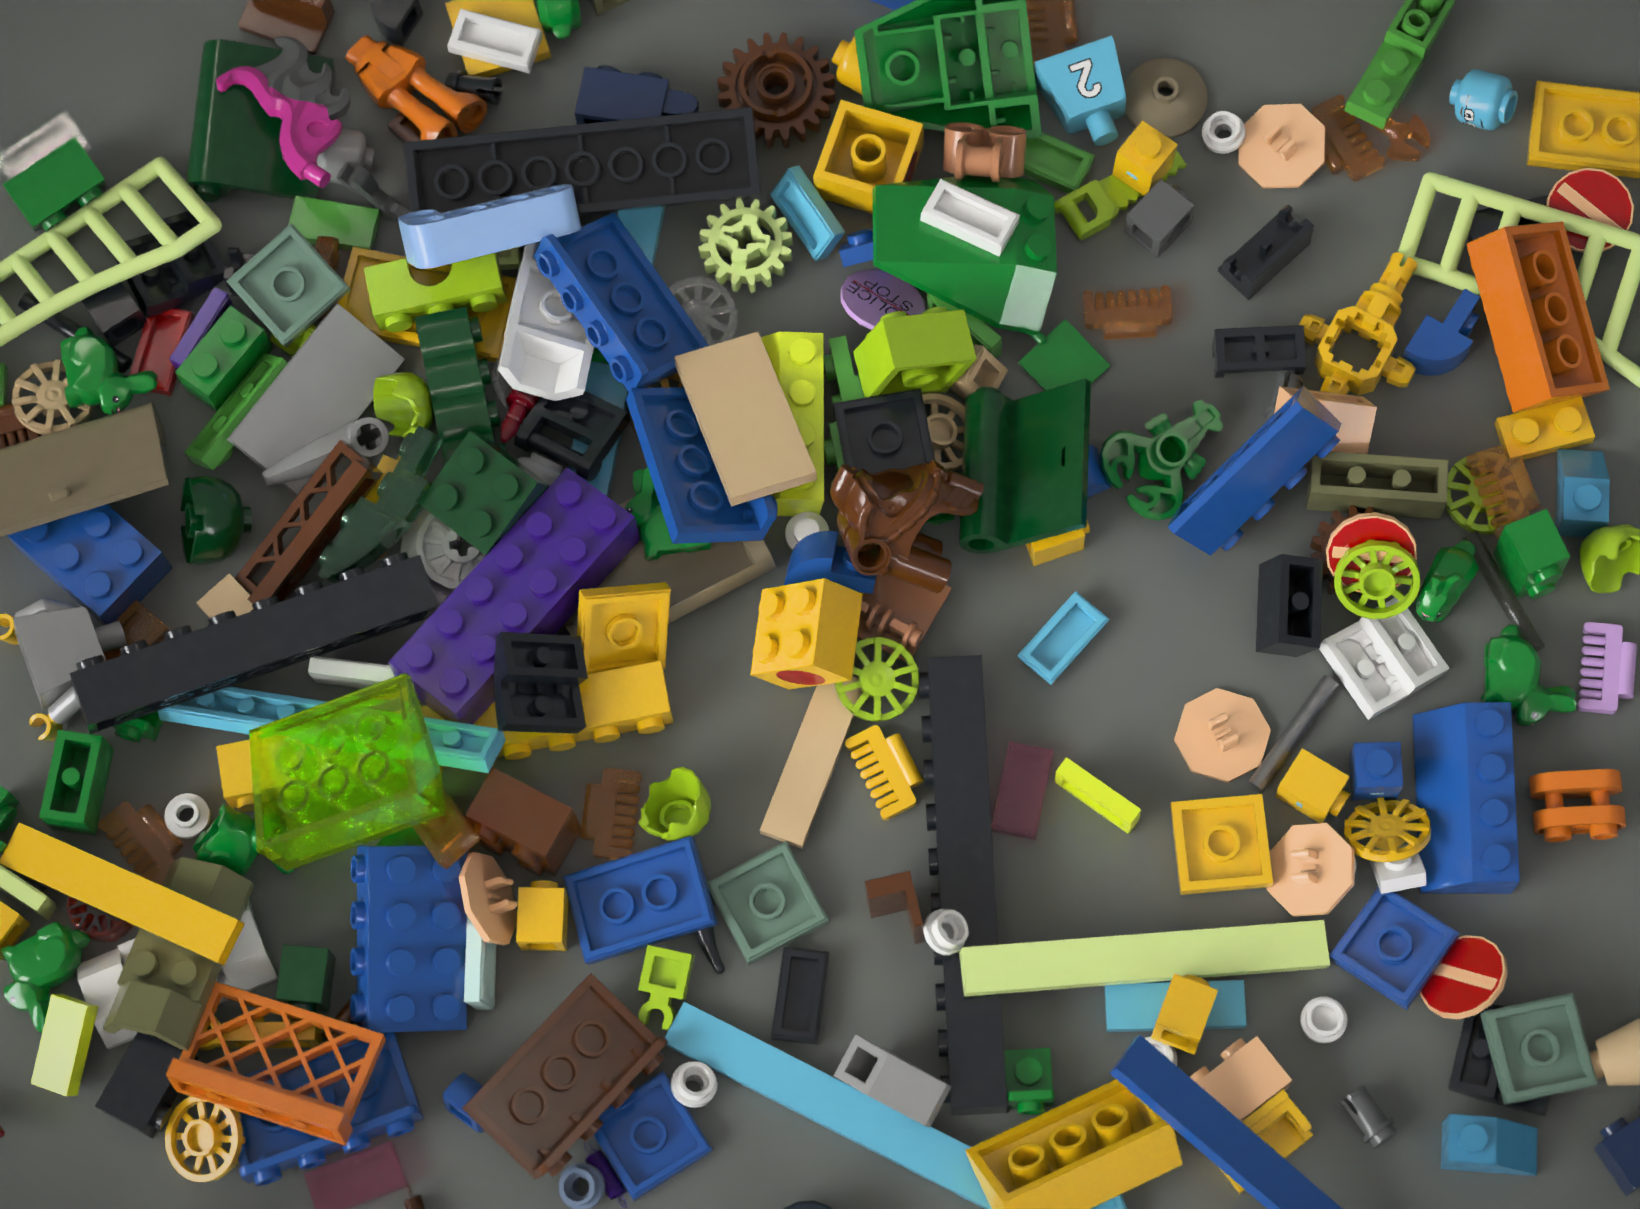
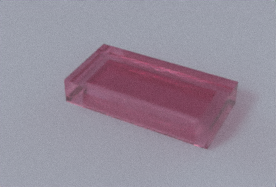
M1009 741L992 822V832L1036 840L1054 750Z
M392 1141L304 1174L315 1209H351L404 1189L408 1185Z

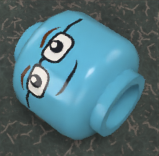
M1473 69L1465 75L1463 80L1457 79L1454 82L1449 102L1455 105V116L1459 122L1492 131L1498 129L1502 123L1508 124L1516 109L1518 93L1513 90L1512 83L1508 77L1481 69Z

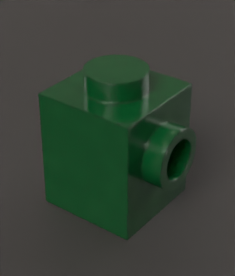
M283 944L276 1000L314 1013L316 1010L329 1011L336 957L329 948Z

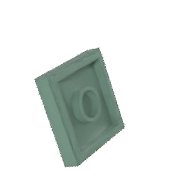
M292 223L226 281L285 347H288L351 290Z
M787 841L707 882L709 892L748 965L829 923L826 913Z
M1573 993L1484 1011L1480 1014L1504 1105L1593 1087L1598 1084Z

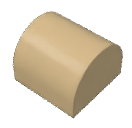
M973 344L977 358L976 361L950 387L952 391L965 400L969 394L974 393L978 388L993 387L998 389L1008 371L1005 366L981 345Z

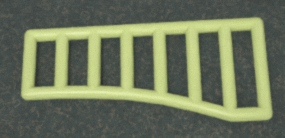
M157 157L0 262V283L14 273H17L40 302L16 316L0 295V324L2 325L0 326V347L56 313L99 291L184 256L218 233L222 228L221 220L166 158ZM158 177L162 179L199 222L198 225L179 238L138 192V190ZM124 200L162 246L137 256L105 219L103 214ZM86 225H89L120 264L95 274L67 238ZM50 249L54 250L79 281L57 294L52 291L31 264L32 261Z
M1427 172L1423 176L1398 253L1404 254L1399 264L1400 266H1404L1408 256L1417 263L1418 267L1413 272V275L1440 282L1462 291L1467 289L1481 297L1475 276L1457 270L1478 204L1504 212L1498 229L1518 226L1520 217L1540 223L1563 221L1566 231L1589 237L1577 271L1585 301H1587L1605 243L1630 249V256L1603 338L1601 340L1596 337L1602 361L1640 388V367L1617 351L1640 282V234L1435 172ZM1436 191L1461 199L1440 264L1415 257Z

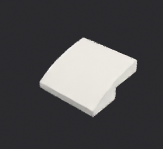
M1393 598L1385 604L1386 607H1389L1400 601ZM1408 608L1395 616L1384 619L1361 617L1358 622L1324 639L1319 648L1368 720L1418 692L1450 669Z

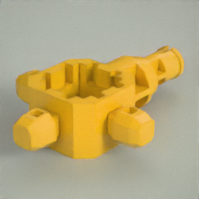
M1393 253L1378 283H1373L1369 290L1361 294L1355 307L1351 306L1338 310L1330 326L1325 324L1326 319L1313 314H1305L1299 325H1304L1305 342L1312 346L1315 343L1319 345L1314 363L1318 375L1325 379L1320 391L1345 395L1350 391L1359 396L1373 392L1381 376L1387 378V383L1397 387H1407L1416 368L1401 356H1398L1397 359L1392 356L1398 340L1394 326L1402 313L1400 305L1403 302V297L1401 294L1413 272L1418 267L1411 257L1408 256L1404 266H1400L1399 264L1404 254ZM1352 329L1359 332L1358 336L1370 342L1372 339L1378 341L1377 348L1381 350L1368 371L1361 368L1358 373L1353 370L1352 365L1342 360L1339 363L1333 360L1334 354L1330 352L1343 331L1350 334Z

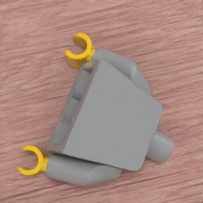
M42 598L16 612L15 617L8 614H0V626L10 627L6 634L0 636V640L13 645L19 644L42 709L48 708L49 714L36 713L32 715L29 720L30 726L40 727L46 722V731L38 737V740L54 741L56 740L58 730H63V724L80 710L70 678V673L77 671L76 663L98 655H103L104 661H106L104 653L127 646L123 628L119 620L94 628L86 607H75L71 603Z

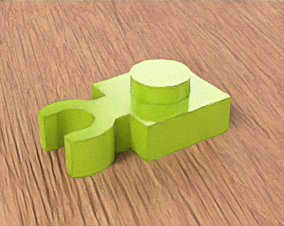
M647 945L638 987L639 991L651 993L649 1001L642 1005L638 1014V1019L644 1025H648L650 1013L654 1009H660L664 1014L662 1029H670L676 1017L675 1010L671 1005L672 998L686 999L695 957L694 954Z

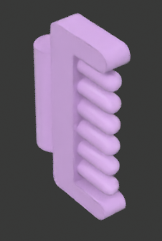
M1586 622L1582 630L1585 634L1582 638L1583 643L1604 646V648L1584 646L1581 651L1584 655L1602 656L1603 658L1583 657L1581 664L1584 666L1603 667V669L1584 667L1580 670V674L1584 677L1602 678V680L1582 678L1579 684L1581 687L1601 689V691L1581 689L1578 695L1582 699L1579 700L1577 709L1581 712L1612 715L1617 711L1618 698L1632 699L1634 697L1637 644L1622 642L1623 627L1621 625Z

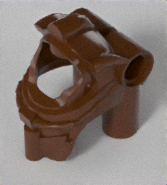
M934 459L931 462L920 463L904 470L892 468L875 474L869 473L865 468L858 470L854 466L851 469L850 465L842 464L832 482L830 493L833 503L839 509L836 518L837 527L852 565L856 571L863 575L871 576L879 573L882 576L890 575L934 593H940L949 580L952 568L951 561L941 557L943 550L942 541L922 534L919 531L930 517L938 513H950L961 516L975 513L978 509V500L983 492L984 485L979 481L951 470L947 473L944 466Z

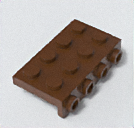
M590 973L472 1096L462 1109L535 1180L547 1172L554 1177L572 1158L567 1150L578 1139L586 1143L601 1128L604 1122L599 1116L606 1108L611 1105L616 1110L634 1092L635 1089L630 1085L632 1080L641 1071L648 1076L664 1060L666 1056L660 1050L668 1043V1040L663 1035L656 1037L619 999Z

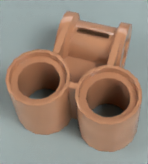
M967 122L946 124L944 130L943 170L954 173L955 179H963L965 175L991 177L992 182H1000L1001 178L1020 177L1024 175L1027 132L1025 129L1015 126L983 128L981 125Z

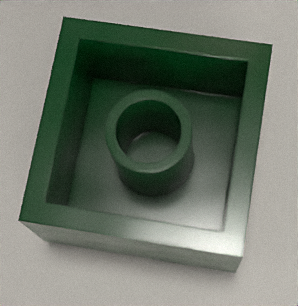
M469 431L418 504L486 556L550 485L489 438Z

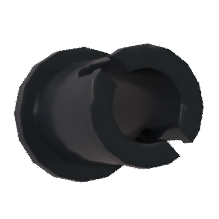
M457 70L455 73H449L445 81L447 87L457 92L473 93L486 103L497 105L501 100L502 91H493L494 87H502V81L499 77L467 75L465 70Z

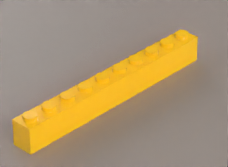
M661 660L587 674L588 678L579 685L586 728L578 734L503 731L506 741L497 757L505 756L507 760H518L529 757L532 754V750L549 747L550 751H565L574 748L576 742L594 739L596 743H606L619 739L620 733L638 730L639 734H653L664 730V725L674 722ZM495 701L473 725L498 728ZM428 706L395 711L396 713L445 720ZM267 737L216 746L224 799L232 808L238 807V810L243 812L262 809L265 807V802L282 799L285 803L301 802L307 800L310 797V793L327 790L328 794H343L352 791L354 785L371 782L374 786L389 785L399 780L398 776L416 773L417 777H431L442 773L443 768L447 767Z

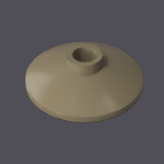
M1172 58L1149 60L1135 68L1124 84L1126 94L1125 115L1135 128L1143 120L1168 138L1179 137L1194 129L1206 112L1208 103L1206 84L1201 75L1183 61ZM1163 87L1173 90V94L1163 96L1158 90Z

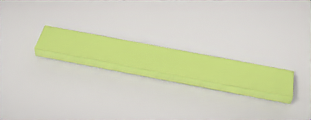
M1324 920L961 947L959 950L964 997L1170 981L1174 974L1182 977L1184 975H1194L1200 978L1324 969L1330 966Z

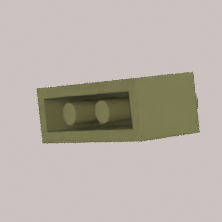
M1331 451L1324 458L1320 459L1315 454L1310 459L1308 466L1306 510L1331 512L1337 510L1338 512L1348 513L1349 506L1354 505L1359 514H1364L1368 507H1373L1374 513H1387L1390 516L1440 519L1447 503L1448 460Z

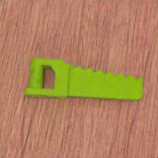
M1177 150L1172 168L1162 179L1165 182L1168 176H1175L1177 174V169H1185L1187 166ZM1110 175L1099 182L1098 180H1093L1054 202L1055 212L1062 213L1078 239L1084 240L1110 226L1111 221L1118 216L1119 210H1127L1128 203H1137L1138 196L1143 195L1115 176ZM1083 200L1087 201L1096 214V218L1090 222L1087 221L1076 205Z

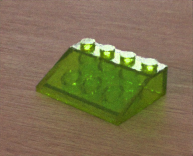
M407 673L249 730L257 851L286 871L446 815L442 774L411 676Z

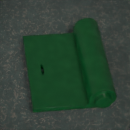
M222 39L209 40L203 44L186 182L204 202H217L220 197L226 196L229 193L230 188L295 199V196L317 199L318 186L306 178L301 181L289 169L282 157L279 141L282 119L276 116H269L261 107L252 91L245 85L233 84L224 92H220L217 89V77L236 67L249 66L254 68L276 59L282 50ZM308 55V67L312 72L321 73L325 63L332 70L333 59Z
M1085 378L1017 400L1010 399L1006 395L1001 394L1000 390L993 387L978 388L974 393L966 397L962 475L983 483L984 488L978 500L977 511L972 515H960L959 546L963 550L976 554L995 553L1087 526L1091 382Z

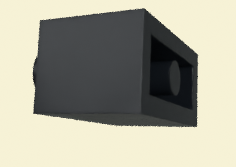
M1280 554L1259 564L1256 652L1299 657L1320 648L1323 559Z
M137 1032L95 1107L152 1139L157 1130L161 1132L166 1128L168 1120L175 1109L172 1103L179 1092L175 1091L166 1073L173 1058L179 1060L183 1050L156 1036Z

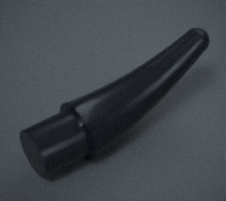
M714 926L696 931L695 934L700 947L716 973H723L725 967L716 946Z

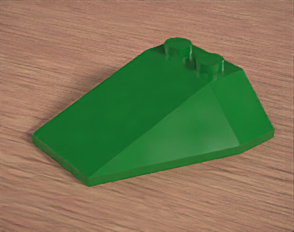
M914 0L854 29L864 107L923 124V128L944 132L946 124L967 122L981 125L983 128L1015 126L1026 130V139L1042 137L1026 0Z
M965 175L963 179L946 177L875 185L872 189L873 266L960 310L964 309L966 313L995 328L1037 335L1040 332L1057 274L1055 205L1052 194L1035 180L1020 177L1001 178L1000 182H992L991 177ZM940 179L1020 215L1019 223L1000 257L920 220L921 212Z

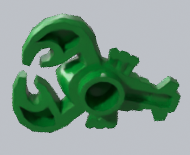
M1202 399L1192 403L1194 416L1188 417L1174 426L1171 425L1165 413L1151 418L1144 425L1153 435L1151 438L1128 430L1116 431L1104 441L1099 455L1100 467L1108 483L1117 490L1124 486L1118 475L1117 466L1122 467L1123 478L1129 481L1134 471V452L1139 454L1138 471L1140 477L1163 482L1164 487L1143 485L1135 488L1137 494H1144L1149 498L1147 502L1139 500L1131 493L1125 497L1131 509L1143 518L1155 521L1172 518L1175 511L1184 502L1185 492L1180 471L1183 469L1191 480L1196 479V475L1205 466L1206 459L1194 450L1205 437L1207 430L1219 433L1224 426L1219 420L1221 414L1211 403L1205 404Z

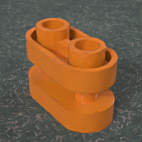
M1616 769L1555 771L1529 777L1530 797L1537 800H1545V809L1532 813L1534 833L1544 835L1545 842H1564L1571 840L1572 834L1590 833V839L1593 840L1612 839L1618 837V830L1627 826L1625 807L1610 805L1609 798L1610 795L1623 791L1621 771ZM1591 798V806L1564 807L1563 799Z

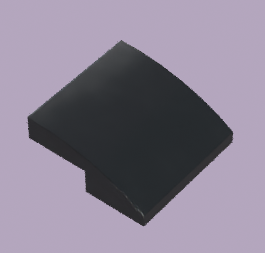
M190 211L163 218L164 222L178 238L199 224ZM152 233L125 241L137 256L162 246ZM209 238L184 256L127 279V282L146 317L149 318L191 301L224 280V269L226 266ZM113 255V257H114V259L116 260L117 264H120V262H119V261L115 258V256Z
M501 632L497 635L494 662V696L498 731L578 734L586 728L579 685L588 678L581 636Z
M1492 1004L1477 1015L1466 1017L1448 1089L1486 1102L1545 1116L1550 1096L1504 1105L1480 1014L1484 1011L1506 1006Z

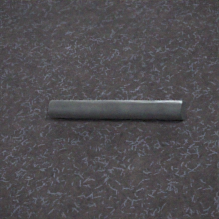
M1327 675L1322 677L1248 781L1249 786L1260 793L1264 792L1339 686L1333 678Z

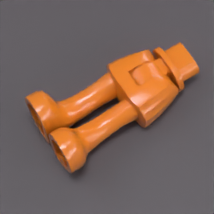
M365 35L349 49L345 56L346 60L355 67L354 72L359 77L362 86L372 101L378 107L383 109L394 108L405 115L421 131V140L457 137L455 127L465 134L471 133L479 127L486 116L488 108L487 103L473 93L457 92L430 76L425 71L427 62L424 57L407 48L394 44L389 45L386 41L376 42L369 35ZM415 90L421 92L441 108L450 121L431 110L411 94Z

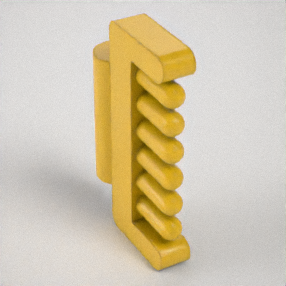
M874 725L845 740L847 750L852 751L850 754L852 759H858L872 751L874 752L858 760L855 764L856 768L862 769L876 761L879 762L860 773L863 779H867L883 771V773L866 781L865 785L868 789L888 781V783L872 790L870 793L871 797L876 799L892 790L894 791L875 803L877 808H883L880 811L883 820H889L917 805L916 798L911 789L922 784L924 780L900 733L885 739L880 727Z

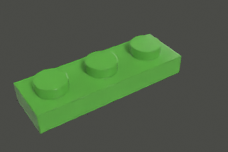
M264 353L183 454L196 465L212 471L217 466L225 463L234 450V445L227 438L287 365V362L283 358Z

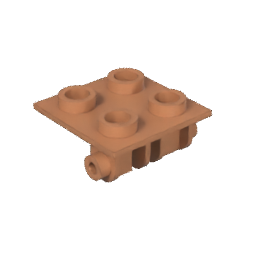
M877 574L873 594L859 592L863 596L857 637L861 640L870 637H884L901 643L913 657L952 588L946 585L940 593H934L893 576ZM882 645L881 647L882 651L890 655L894 652V649ZM902 655L898 656L897 659L907 663Z

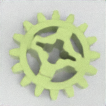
M737 199L736 209L730 210L725 204L720 205L721 217L717 218L716 216L708 215L707 223L711 230L701 229L699 233L700 240L704 243L699 246V253L701 259H707L704 262L706 273L716 272V283L719 286L730 280L733 292H738L741 284H748L750 292L753 293L756 291V282L762 281L769 288L772 286V273L782 277L785 274V267L781 261H792V250L788 247L793 245L791 232H785L788 229L786 218L782 217L775 220L776 209L773 205L765 211L760 210L759 199H754L751 207H744L742 199ZM763 226L764 228H766L771 233L774 240H771L770 235L763 234L760 230V227ZM746 242H751V243H748L746 249H740V248H744ZM718 251H721L722 256H727L731 259V266L724 262Z

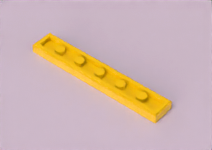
M20 822L0 858V864L6 868L225 966L245 923Z

